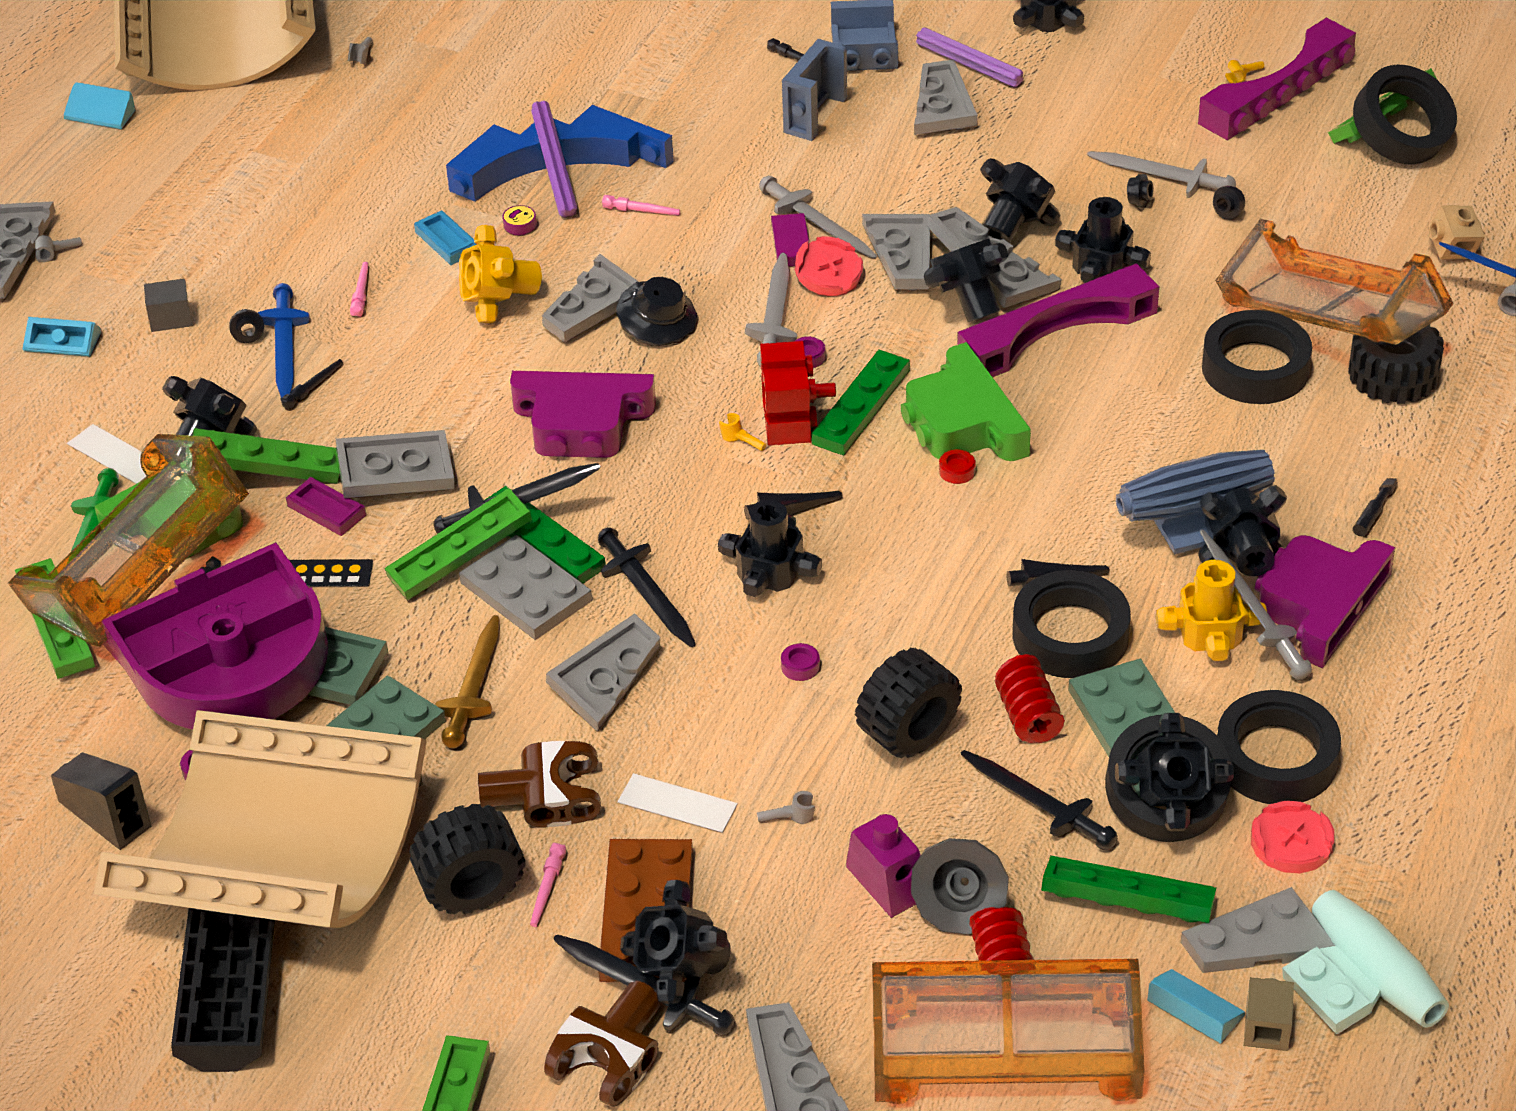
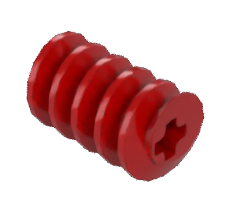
M1024 654L1017 655L1002 664L996 672L995 684L1005 705L1006 712L1009 714L1010 721L1014 726L1016 735L1022 741L1028 743H1042L1057 736L1063 729L1065 720L1064 716L1060 714V706L1056 702L1049 682L1046 680L1044 670L1041 669L1039 659L1033 655Z
M1010 907L984 908L975 912L969 920V925L972 928V938L975 942V951L978 955V965L981 969V978L984 982V992L988 998L1003 1003L1021 997L1025 993L1026 988L1032 985L1037 978V971L1033 966L1034 959L1030 953V942L1027 940V930L1023 925L1024 917L1019 910Z

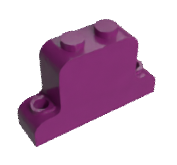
M514 370L511 373L510 386L513 410L518 415L532 417L534 449L542 456L612 457L620 451L625 421L645 419L650 417L655 411L654 374Z
M1300 535L1293 538L1286 548H1279L1275 554L1273 566L1269 571L1258 576L1254 590L1260 593L1259 602L1266 605L1267 613L1274 623L1289 625L1295 628L1297 631L1296 640L1301 642V657L1304 660H1309L1311 664L1323 668L1390 577L1396 547L1378 540H1370L1361 544L1354 552H1348L1314 537Z

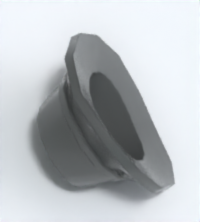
M949 838L927 847L912 867L911 894L921 916L943 932L971 934L972 928L969 925V920L975 912L984 908H1001L1006 905L1009 876L999 856L977 840ZM962 878H967L969 883L967 885L963 884Z

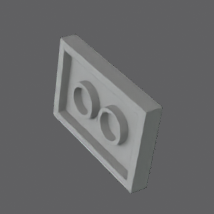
M445 430L336 439V452L344 498L454 489V475Z
M518 535L513 536L459 572L462 585L534 640L592 601L591 589Z

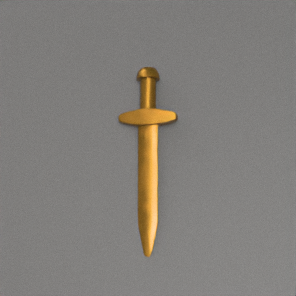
M498 615L492 616L479 636L458 697L443 699L435 703L437 707L444 710L446 717H451L448 727L443 729L441 734L442 742L448 748H457L462 745L465 739L463 731L467 719L485 716L492 712L490 701L477 698L498 639Z

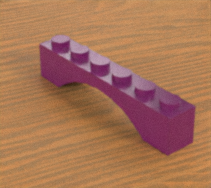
M1327 17L1306 30L1302 50L1284 68L1259 79L1221 84L1200 97L1198 125L1227 141L1240 132L1245 131L1258 120L1265 118L1281 105L1286 104L1289 100L1308 90L1324 77H1328L1332 72L1349 63L1355 55L1356 32Z
M1136 263L958 331L957 345L967 342L990 375L995 377L1008 372L1017 357L1027 347L1055 331L1091 323L1129 325L1157 314L1160 286Z

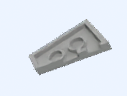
M954 59L923 64L917 114L914 123V135L977 126L978 115Z

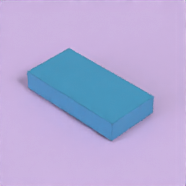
M442 210L414 223L415 233L450 265L459 262L464 249L477 245L474 243V239Z

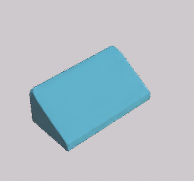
M76 82L72 87L63 116L67 120L122 129L136 110L132 93L129 91Z
M28 317L22 350L90 357L100 337L101 328L95 322Z
M1173 969L1155 977L1149 983L1147 1001L1220 1044L1245 1016V1011Z

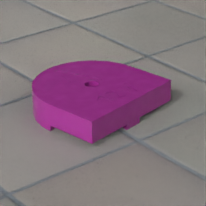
M276 542L206 574L202 568L174 580L175 588L102 620L109 646L148 706L165 720L188 729L194 728L197 710L274 719L296 706L309 694L320 679L327 662L328 641L318 598L312 587L309 588Z

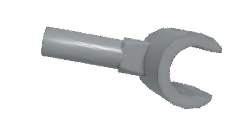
M367 37L360 44L350 43L347 61H358L360 64H366L368 47L373 43V39Z
M39 236L35 241L36 259L39 262H49L54 257V251L81 246V238L53 241L48 236Z
M808 791L797 792L793 796L792 805L757 812L758 822L791 817L793 821L799 824L809 823L815 811V806L811 805L812 793Z

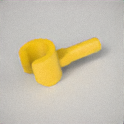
M1231 60L1228 63V68L1232 73H1226L1225 77L1229 83L1244 82L1247 73L1263 69L1264 62L1258 61L1241 65L1237 60Z
M728 413V424L719 421L721 435L725 441L741 440L760 451L765 449L766 443L742 429L738 414Z

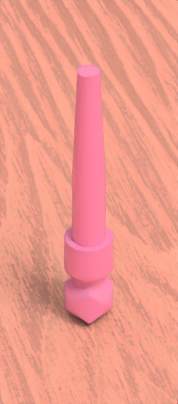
M604 195L602 199L603 208L613 209V207H617V210L621 211L629 209L650 213L680 215V209L630 201L629 198L618 197V199H615L614 196Z
M367 262L362 264L356 292L352 296L351 316L361 317L364 312L369 265Z
M553 843L549 849V857L546 859L543 868L544 876L530 922L532 927H537L555 876L559 875L562 860L566 854L565 845Z

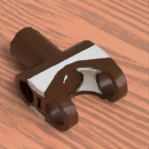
M550 741L530 744L521 753L522 769L478 773L480 805L483 808L487 805L498 807L523 804L525 821L529 825L538 828L566 826L589 821L596 817L601 810L599 794L595 790L581 788V786L571 785L568 782L594 771L598 765V753L592 745L580 741ZM584 755L589 757V759L585 761H575L572 759V757ZM581 802L592 803V805L585 808L575 806Z
M641 981L630 982L605 1016L583 1006H578L561 1026L548 1050L544 1065L545 1075L559 1081L566 1074H571L579 1067L588 1065L601 1067L607 1071V1075L600 1088V1101L612 1107L623 1102L650 1070L658 1052V1042L641 1034L662 1004L658 1001L654 989Z

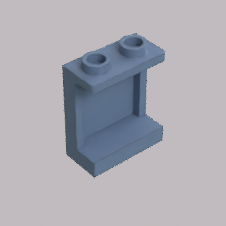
M893 0L831 2L832 43L847 48V71L898 69V41L896 40L894 29Z
M817 39L782 79L783 133L813 141L818 135V108L826 99L844 102L847 99V48L821 39Z

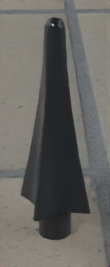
M841 491L816 493L757 492V502L762 500L781 502L786 507L788 515H794L842 498ZM754 504L744 506V513L747 520H749L750 508Z
M1021 559V570L1007 571L1006 578L1008 586L1022 585L1024 587L1033 579L1055 571L1076 570L1099 576L1109 573L1110 569L1106 565H1072Z

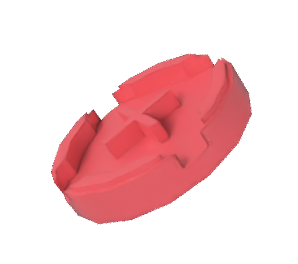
M822 236L817 237L816 241L810 243L807 241L802 244L796 254L794 271L798 280L808 290L819 295L838 296L844 295L856 288L861 280L863 260L861 256L860 258L855 253V248L850 243L839 238Z
M1281 801L1268 805L1262 809V813L1257 818L1255 817L1251 827V846L1256 856L1267 866L1281 872L1300 874L1316 870L1327 862L1333 852L1334 828L1329 818L1321 811L1319 815L1311 810V805L1297 801Z

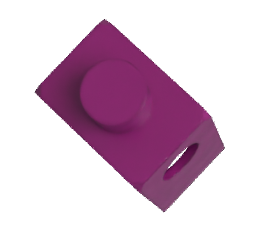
M882 814L854 829L850 836L846 860L847 869L890 918L916 905L911 894L912 867L921 854L918 847L898 826V820L892 815Z

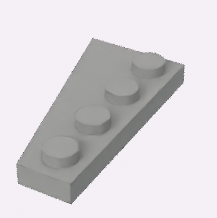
M53 201L0 204V299L6 298L32 254L36 239L43 235L56 213Z

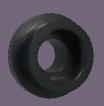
M1146 174L1130 177L1127 184L1129 203L1136 204L1137 207H1146L1148 201H1151L1153 198V182L1148 180Z
M1223 186L1215 191L1213 206L1220 217L1230 220L1238 217L1244 209L1245 197L1240 189L1232 186Z
M242 309L231 317L229 330L232 337L238 342L251 343L259 339L263 334L264 321L256 311ZM245 324L253 325V328L249 331L241 330Z

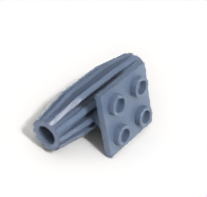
M1262 449L1221 452L1164 466L1121 485L1120 493L1116 494V506L1120 515L1126 516L1131 522L1154 520L1174 554L1194 550L1206 544L1200 530H1204L1208 534L1205 526V514L1199 503L1200 499L1207 492H1214L1224 497L1232 489L1246 487L1254 494L1272 486L1275 481L1273 463L1269 458V454Z

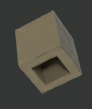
M1250 977L1246 1002L1244 1046L1288 1051L1292 1028L1294 982L1279 981L1274 978L1261 979Z

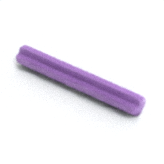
M924 27L916 35L918 45L951 60L954 59V61L1011 87H1017L1023 81V71L931 29Z
M536 101L532 104L531 112L557 209L561 217L574 216L577 205L550 105L547 101Z

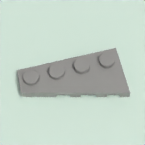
M958 207L929 215L927 227L951 252L988 238L991 244L1002 243L1006 246L1008 258L999 264L1001 271L988 276L996 300L1003 308L1060 289L1061 278L1053 273L1047 276L1039 270V263L1030 257L1023 259L1012 252L1013 245L1004 239L999 240L989 236V229Z
M789 1002L746 1009L747 1024L765 1111H849L843 1098L838 1096L831 1084L830 1075L823 1062L820 1063L812 1049V1043Z

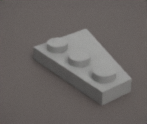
M862 214V225L894 289H929L923 276L926 270L929 269L930 229L927 227V221L930 214Z
M599 254L593 260L594 266L589 272L583 271L577 277V284L573 289L563 292L543 313V327L563 342H566L616 313V307L621 294L639 281Z
M634 613L547 672L546 683L598 732L660 647V636Z
M1292 887L1214 918L1209 923H1202L1185 930L1181 935V944L1202 973L1251 968L1255 966L1256 962L1281 959L1282 964H1287L1315 947L1320 949L1335 946L1326 931Z

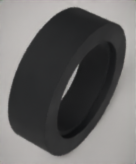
M1397 64L1383 67L1372 75L1354 101L1353 118L1361 137L1378 154L1402 164H1419L1433 158L1452 136L1457 124V111L1449 92L1436 78L1419 68ZM1394 92L1414 100L1429 118L1431 124L1430 134L1421 137L1411 136L1395 128L1385 118L1380 109V95Z
M1244 310L1230 313L1216 320L1205 334L1202 372L1208 384L1227 398L1248 404L1277 403L1296 395L1305 386L1309 377L1312 342L1308 333L1301 325L1284 315L1264 310ZM1258 343L1279 349L1289 357L1290 361L1286 365L1272 370H1250L1233 364L1226 359L1223 353L1236 345Z
M1063 570L1041 575L1027 583L1015 599L1012 639L1015 649L1019 655L1028 654L1038 658L1041 669L1044 670L1045 674L1061 678H1076L1113 667L1121 660L1128 647L1131 619L1130 606L1127 598L1116 585L1096 574L1076 570ZM1072 605L1084 607L1098 613L1105 619L1108 628L1101 636L1093 640L1069 643L1054 640L1038 630L1034 621L1045 610L1058 606Z
M1264 690L1250 693L1237 699L1222 714L1217 736L1226 747L1233 763L1234 777L1231 787L1243 796L1266 804L1281 801L1305 802L1324 792L1334 780L1341 747L1340 729L1330 712L1313 699L1290 691ZM1264 726H1280L1295 730L1306 736L1313 743L1317 754L1311 761L1299 767L1287 769L1273 768L1250 759L1241 749L1239 740L1252 729Z
M1163 714L1149 716L1126 728L1119 735L1111 749L1105 777L1106 795L1109 804L1120 821L1141 836L1162 842H1177L1194 838L1212 827L1223 813L1232 780L1225 784L1211 785V790L1202 800L1187 807V809H1190V824L1185 831H1168L1164 825V809L1150 806L1137 795L1132 785H1122L1116 782L1115 765L1122 760L1135 759L1150 742L1157 737H1163L1158 735L1159 720ZM1182 716L1186 730L1182 737H1198L1209 747L1210 760L1213 758L1226 759L1231 762L1226 747L1212 730L1196 720Z

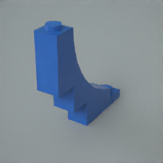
M591 105L570 125L553 118L566 165L610 164L630 167L641 158L667 168L674 162L672 135L598 106ZM535 123L531 124L521 134L493 124L446 164L449 191L474 202L489 191L514 178L547 169Z

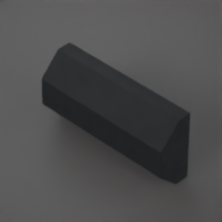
M188 908L171 1042L173 1057L201 1072H237L261 1057L275 920Z

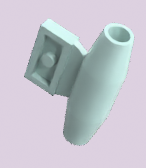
M1329 890L1323 893L1315 901L1312 907V914L1335 946L1320 949L1315 947L1282 968L1283 979L1288 982H1294V990L1336 1034L1371 1014L1380 996L1425 1028L1435 1025L1445 1016L1449 1003L1421 962L1376 917L1336 890Z

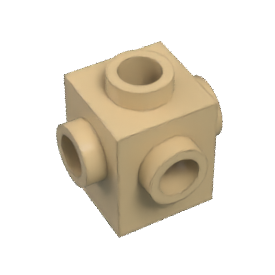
M1441 205L1428 227L1429 236L1434 242L1440 259L1467 258L1440 246L1439 242L1475 253L1485 238L1481 223L1477 219L1472 206Z

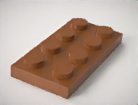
M610 839L600 949L636 966L633 962V957L626 956L621 952V938L627 932L635 931L636 918L645 907L664 906L665 903L662 902V897L667 881L688 882L689 888H691L692 839ZM598 971L599 982H619Z

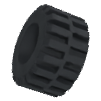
M1382 313L1379 314V317L1371 316L1366 319V323L1361 322L1357 326V331H1354L1348 367L1352 384H1357L1356 389L1361 393H1368L1367 397L1372 399L1378 398L1385 403L1392 401L1397 402V404H1405L1406 401H1419L1420 396L1427 397L1431 394V390H1435L1444 351L1443 337L1439 336L1440 332L1435 327H1430L1429 322L1418 320L1417 316L1402 315V313H1394L1393 315Z
M916 647L909 648L907 651L903 649L893 657L890 656L880 667H877L869 680L866 681L863 691L857 700L858 706L855 709L856 723L865 733L897 758L913 757L916 753H921L931 744H934L949 727L961 703L962 685L953 673L924 650H918Z
M471 804L465 808L461 805L454 807V810L446 813L444 811L438 814V818L429 820L423 826V831L417 832L414 837L415 843L410 846V860L426 899L430 904H433L435 909L439 911L446 910L448 914H456L459 911H462L463 914L472 913L473 910H482L488 908V905L494 902L498 903L504 898L506 893L514 890L516 887L515 882L521 880L524 874L522 870L525 867L524 854L508 820L501 811H496L495 807L489 805L483 808L480 804Z

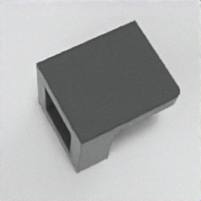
M185 279L144 284L145 306L151 332L192 326Z

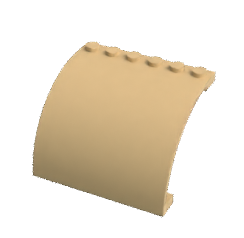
M114 0L115 69L120 70L127 76H135L163 86L189 90L228 88L256 80L273 72L289 61L311 38L316 30L313 0Z
M197 710L189 749L193 751L189 771L177 809L162 840L149 858L101 852L93 894L329 928L346 927L361 918L375 903L398 861L416 803L427 740L420 737Z

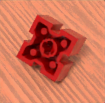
M803 341L760 344L762 402L767 445L811 443L810 428L817 427L816 406H810V404L814 403L817 398L835 397L836 384L834 382L816 384L815 379H808V377L813 376L812 355H805Z

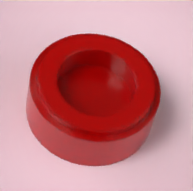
M956 449L947 451L940 457L939 474L946 482L962 484L970 481L975 476L976 460L971 453Z

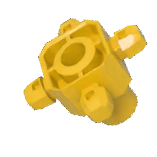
M480 225L475 231L474 243L477 245L464 249L459 259L460 296L463 301L478 302V305L475 306V311L479 323H493L498 316V305L495 303L509 299L512 293L535 295L540 289L542 272L537 261L515 260L509 247L495 246L497 234L494 226Z
M1208 560L1198 566L1193 582L1188 583L1181 589L1178 608L1174 605L1161 607L1156 610L1157 628L1162 630H1177V628H1180L1183 644L1193 651H1206L1213 661L1226 660L1230 649H1235L1242 642L1244 624L1254 626L1261 625L1248 604L1242 603L1241 595L1234 586L1236 573L1234 568L1221 560ZM1261 603V605L1267 612L1266 605L1264 603Z

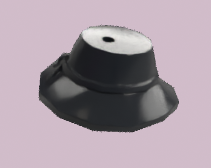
M663 276L652 277L648 281L634 283L621 294L616 307V314L622 329L638 342L655 346L676 343L690 335L694 330L698 317L692 301L683 293L681 286L673 279Z

